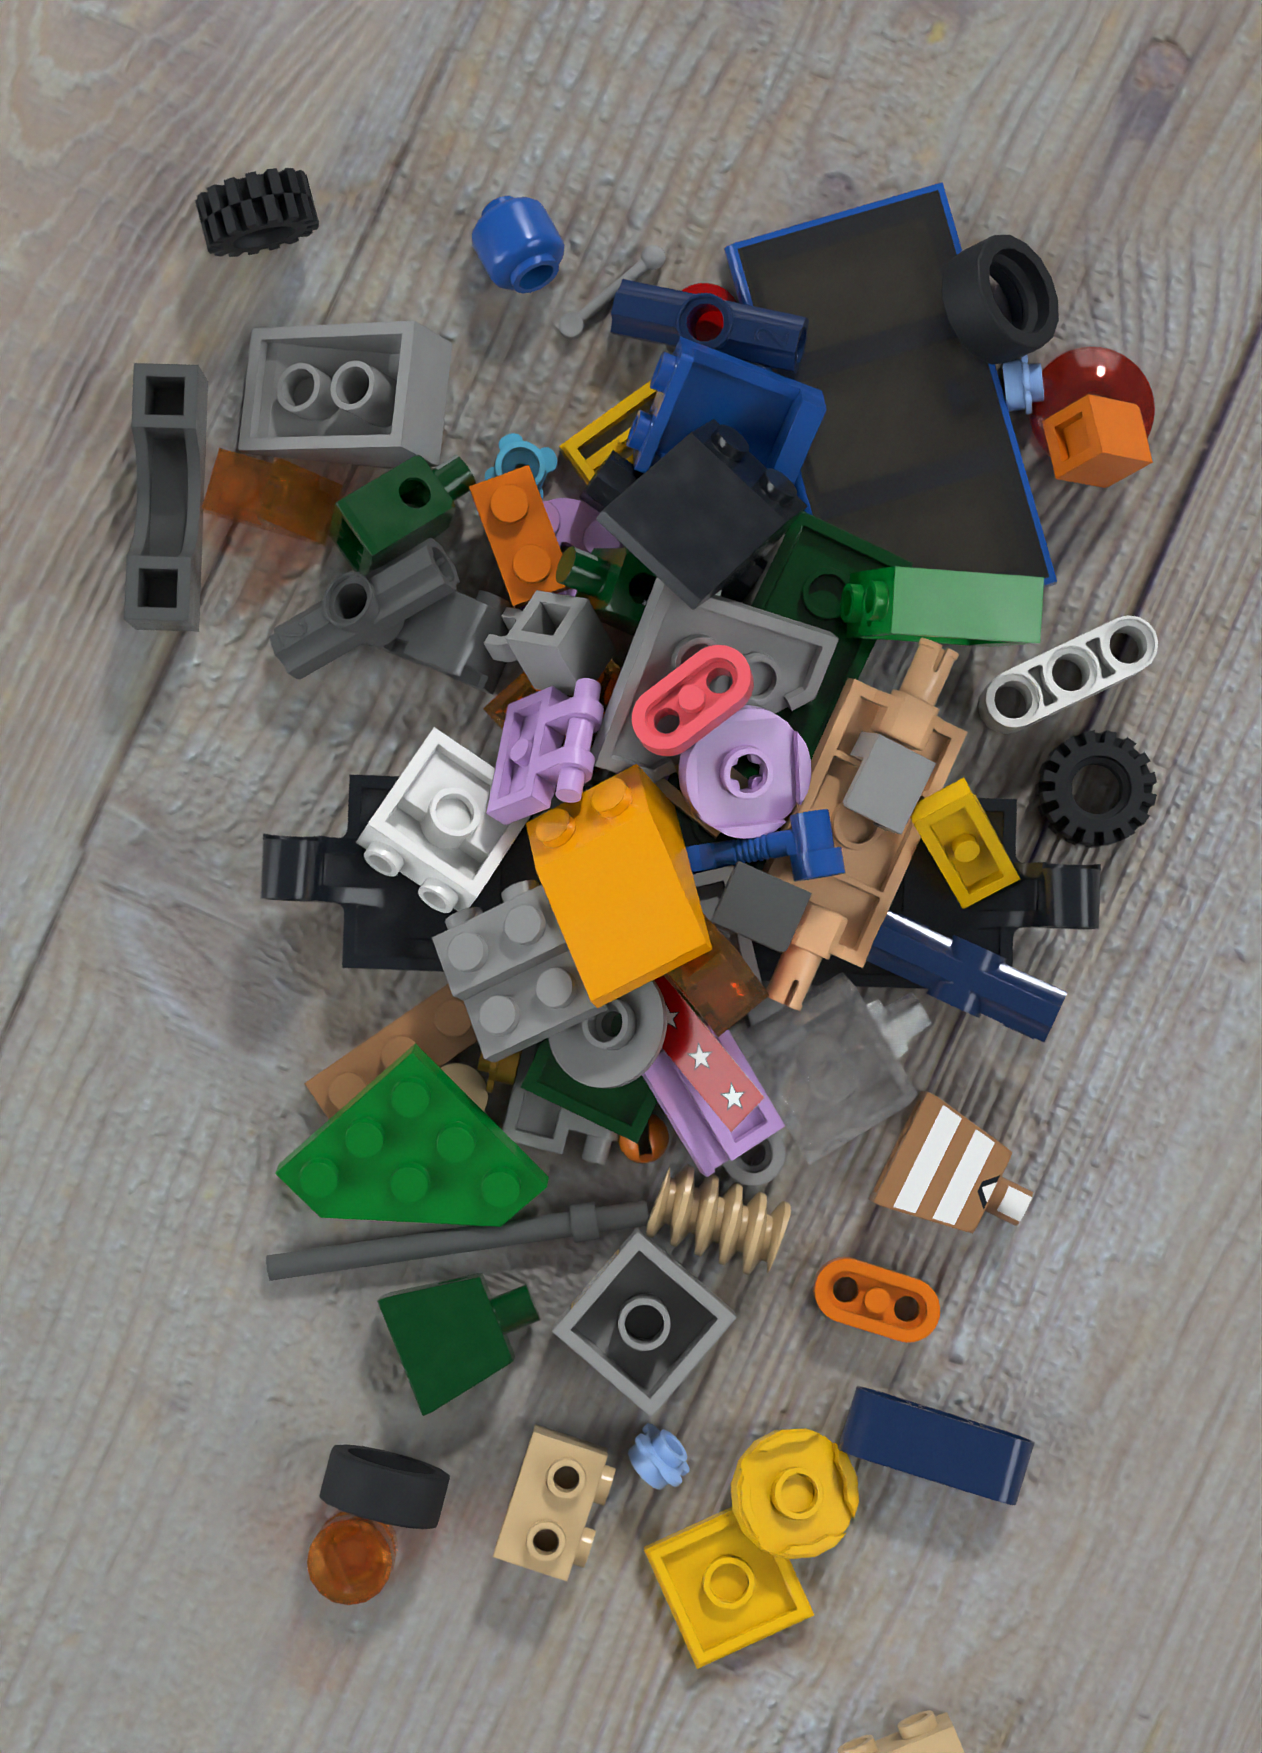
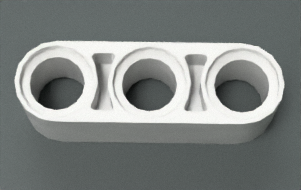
M1127 615L1116 618L998 675L983 689L978 702L980 718L993 731L1010 734L1025 729L1133 677L1152 663L1158 649L1156 632L1142 618ZM1126 633L1134 638L1139 649L1138 658L1135 663L1127 664L1115 659L1109 646L1110 638L1113 634ZM1069 660L1078 666L1082 674V684L1078 690L1067 691L1058 687L1052 676V668L1055 661ZM1013 687L1020 691L1026 703L1025 712L1022 717L1013 719L1000 714L994 702L995 693L998 688Z

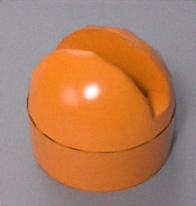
M651 1114L648 1120V1138L652 1153L639 1155L638 1143L619 1135L618 1143L621 1151L633 1162L641 1164L654 1162L665 1153L668 1147V1129L665 1123L654 1114Z

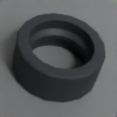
M993 235L961 251L948 262L942 278L943 303L949 323L957 337L975 357L992 365L1003 364L1042 348L1053 338L1059 322L1058 297L1052 277L1042 259L1027 243L1012 235ZM990 276L999 284L1007 298L1012 315V324L1003 316L994 300L990 287Z
M334 1445L330 1452L319 1497L326 1504L364 1519L405 1528L433 1529L437 1527L450 1475L431 1464L397 1453L365 1446Z

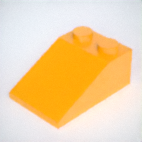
M638 764L582 792L580 801L575 803L564 802L526 822L536 872L589 999L597 1009L713 950L675 806Z

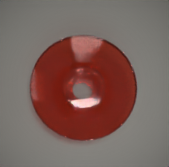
M1081 347L1059 355L1042 370L1044 401L1032 402V413L1029 414V420L1037 442L1049 456L1050 452L1042 421L1088 394H1096L1101 397L1136 404L1140 408L1148 438L1155 416L1153 392L1141 369L1126 356L1107 348Z

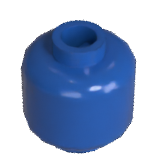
M502 196L487 204L482 211V217L477 221L472 231V246L490 279L499 288L515 290L522 294L534 292L549 284L559 271V264L564 256V241L543 205L538 200L532 198H514L512 196Z

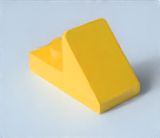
M964 777L917 802L910 816L912 823L963 909L1020 880L978 798L973 794Z

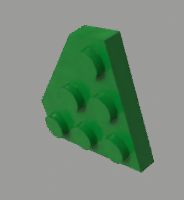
M416 1043L280 1162L275 1172L320 1218L494 1227L504 1225L547 1188L549 1176Z

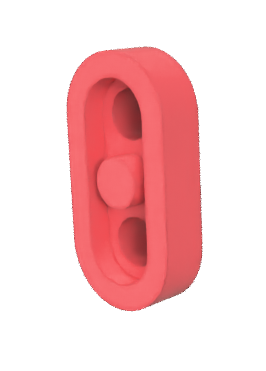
M712 645L705 647L643 693L636 701L632 711V726L641 744L656 755L674 756L681 754L744 707L749 701L754 688L753 674L746 658L738 650L730 646ZM725 675L732 678V685L726 692L714 693L709 689L710 683L717 676ZM674 715L680 719L677 729L671 733L665 734L657 730L659 721L665 716Z

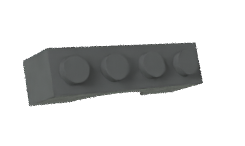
M134 363L131 428L136 451L137 505L131 548L126 555L124 620L136 630L199 632L208 380L199 365Z

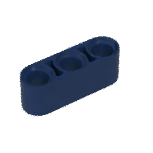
M857 1386L838 1449L882 1466L994 1501L1016 1505L1035 1442L999 1428L874 1389Z

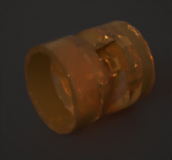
M341 1510L329 1516L311 1543L307 1558L309 1577L318 1592L330 1601L344 1605L364 1603L379 1594L389 1580L396 1563L399 1548L396 1531L392 1525L364 1519Z

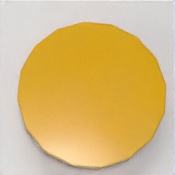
M807 1428L774 1430L755 1440L738 1460L731 1481L732 1511L743 1534L760 1550L786 1559L816 1557L835 1547L846 1534L843 1532L849 1526L851 1518L855 1517L859 1504L858 1477L847 1453L839 1450L836 1443L831 1442L827 1437L820 1435V1433Z

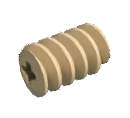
M686 1164L674 1178L670 1177L669 1166L646 1226V1236L653 1238L665 1224L670 1225L671 1246L677 1247L689 1233L695 1235V1255L701 1257L710 1245L715 1242L719 1244V1264L725 1266L736 1252L739 1251L743 1253L744 1274L749 1275L761 1261L767 1262L768 1274L791 1215V1205L786 1201H782L768 1215L767 1196L765 1193L759 1191L745 1206L743 1205V1187L741 1184L733 1183L721 1197L719 1196V1178L717 1175L711 1174L698 1187H695L694 1167L692 1165Z

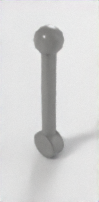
M657 245L646 247L642 251L639 262L578 313L570 312L564 314L559 321V330L562 336L569 340L579 338L584 332V323L614 299L622 279L636 281L647 270H656L662 267L666 259L664 250Z

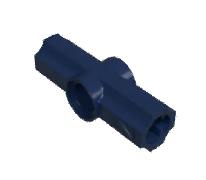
M622 279L621 285L615 293L611 311V333L613 335L676 348L681 336L748 363L797 373L808 339L809 319L807 317L726 301L711 293L693 294ZM709 311L721 312L724 318L721 333L713 340L699 341L696 336V324L699 318Z
M888 911L866 958V961L927 988L926 994L978 1018L983 1014L1003 1023V1026L1042 1042H1045L1068 993L1005 964L1006 958L956 935H953L952 939L931 930L930 927L891 911Z

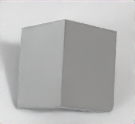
M861 731L850 755L861 760L862 763L843 799V804L846 808L872 820L873 825L885 831L901 835L936 763L881 734Z

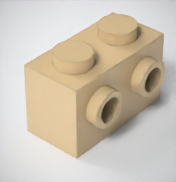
M535 1424L495 1545L493 1557L564 1581L568 1580L572 1565L584 1568L596 1530L585 1527L593 1502L605 1505L616 1468L605 1465L608 1457V1448Z

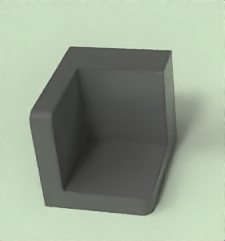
M738 861L733 867L709 925L732 935L735 933L777 952H785L790 945L812 893Z

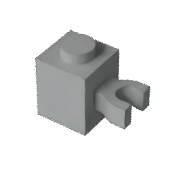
M536 590L523 611L510 607L505 609L501 617L509 629V633L506 636L489 634L484 641V645L493 660L503 662L518 660L534 689L543 690L554 686L569 696H574L577 680L590 678L597 681L616 652L589 599Z

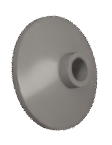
M655 980L607 1003L608 1010L548 1037L550 1048L556 1061L570 1077L591 1087L616 1088L636 1080L650 1068L660 1053L667 1029L666 1005L662 992ZM621 1014L622 1027L619 1034L615 1036L611 1029L612 1020L616 1015Z

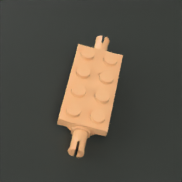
M920 638L919 647L900 689H892L891 694L875 689L856 679L847 678L811 759V781L808 793L801 805L796 803L792 812L785 818L787 822L780 829V831L792 829L790 815L828 809L834 846L842 848L846 873L794 882L790 856L770 858L763 867V872L812 893L790 945L785 952H782L769 984L762 993V995L795 1010L801 1011L802 1003L822 958L829 960L832 954L856 966L864 967L873 941L888 913L921 838L911 818H909L900 835L873 825L872 820L844 806L843 799L862 763L861 760L850 755L861 731L881 734L936 763L918 801L943 789L968 733L937 716L940 710L935 707V704L959 654L950 648L942 649L943 645L932 640Z

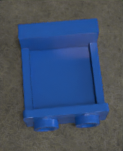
M680 336L673 355L663 352L658 360L650 383V388L658 392L649 413L642 410L638 411L631 426L626 446L634 449V470L645 473L649 470L650 466L657 463L688 434L715 419L720 425L730 426L739 432L748 442L749 452L767 469L771 468L781 472L795 484L827 408L823 392L819 389Z

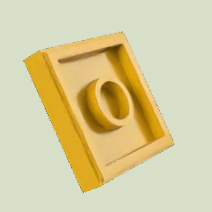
M732 1507L644 1546L645 1554L697 1669L814 1616V1612L790 1559L760 1550L743 1534L732 1511Z

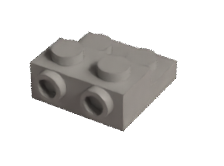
M525 880L509 886L501 893L504 903L484 913L480 907H471L455 912L445 920L448 930L432 937L453 997L464 1001L485 1060L494 1063L608 1010L606 1004L597 1009L591 1003L542 885L539 886L537 880Z

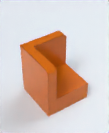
M1088 394L1042 421L1055 478L1058 480L1106 488L1153 463L1141 411L1136 404Z

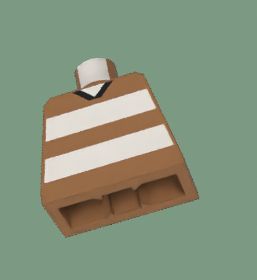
M921 1091L868 1199L882 1207L973 1234L985 1211L1017 1226L1030 1204L1033 1192L1002 1177L1011 1158L1012 1151L937 1096L927 1091Z

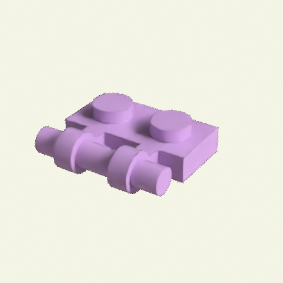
M590 678L577 680L572 698L554 686H550L508 704L486 814L507 825L550 808L554 793L563 802L575 803L581 800L584 783L591 780L595 757L590 752L593 733L600 730L604 713L603 705L599 702L601 684L598 681Z

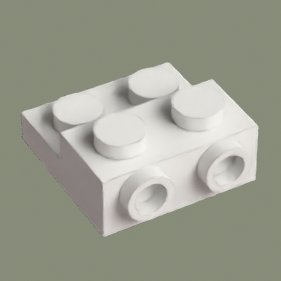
M434 727L379 806L356 843L366 849L364 858L372 868L392 877L401 872L421 886L418 894L428 906L437 911L449 913L453 908L460 911L469 908L473 904L530 816L504 825L486 814L495 768Z

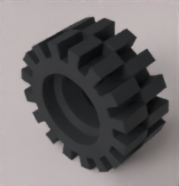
M277 168L267 169L263 174L258 175L254 171L245 173V177L241 179L232 177L224 180V185L214 184L208 187V192H201L197 196L198 199L195 200L208 252L210 254L214 253L215 256L222 257L229 254V257H238L244 252H248V255H253L266 248H269L271 251L280 248V244L298 242V237H308L313 233L312 230H317L319 227V220L307 174L305 175V172L302 170L295 171L294 168H285L278 172Z
M1095 730L1086 731L1075 737L1072 736L1057 746L1049 754L1046 762L1042 763L1038 772L1040 780L1035 785V796H1039L1041 803L1038 806L1041 817L1046 816L1050 822L1048 828L1054 834L1060 833L1066 837L1064 841L1073 845H1086L1085 848L1109 846L1136 833L1135 830L1139 826L1144 825L1150 815L1147 813L1150 807L1155 805L1157 794H1152L1153 785L1157 783L1155 772L1150 773L1146 763L1150 762V759L1146 753L1140 754L1134 748L1137 743L1128 737L1123 740L1116 737V732L1107 730L1102 733H1095ZM1089 765H1099L1109 769L1115 775L1119 783V797L1114 807L1108 812L1102 814L1089 813L1080 808L1075 802L1072 795V782L1081 768Z

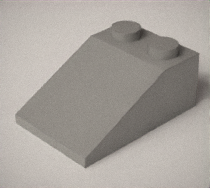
M416 321L252 328L238 451L252 455L382 468H395L413 456L420 455L425 459L429 467L439 466L452 343Z

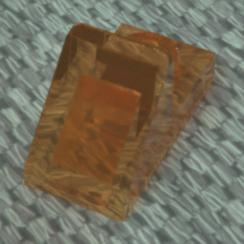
M219 448L202 509L208 514L326 547L334 506L340 499L343 486L278 457H275L273 463Z

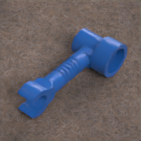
M828 809L790 815L792 829L771 832L756 838H738L737 840L732 839L686 847L693 874L731 865L734 866L738 861L751 863L752 861L757 862L758 860L763 861L764 859L769 860L770 858L775 859L790 856L794 882L835 876L846 872L842 848L834 846Z

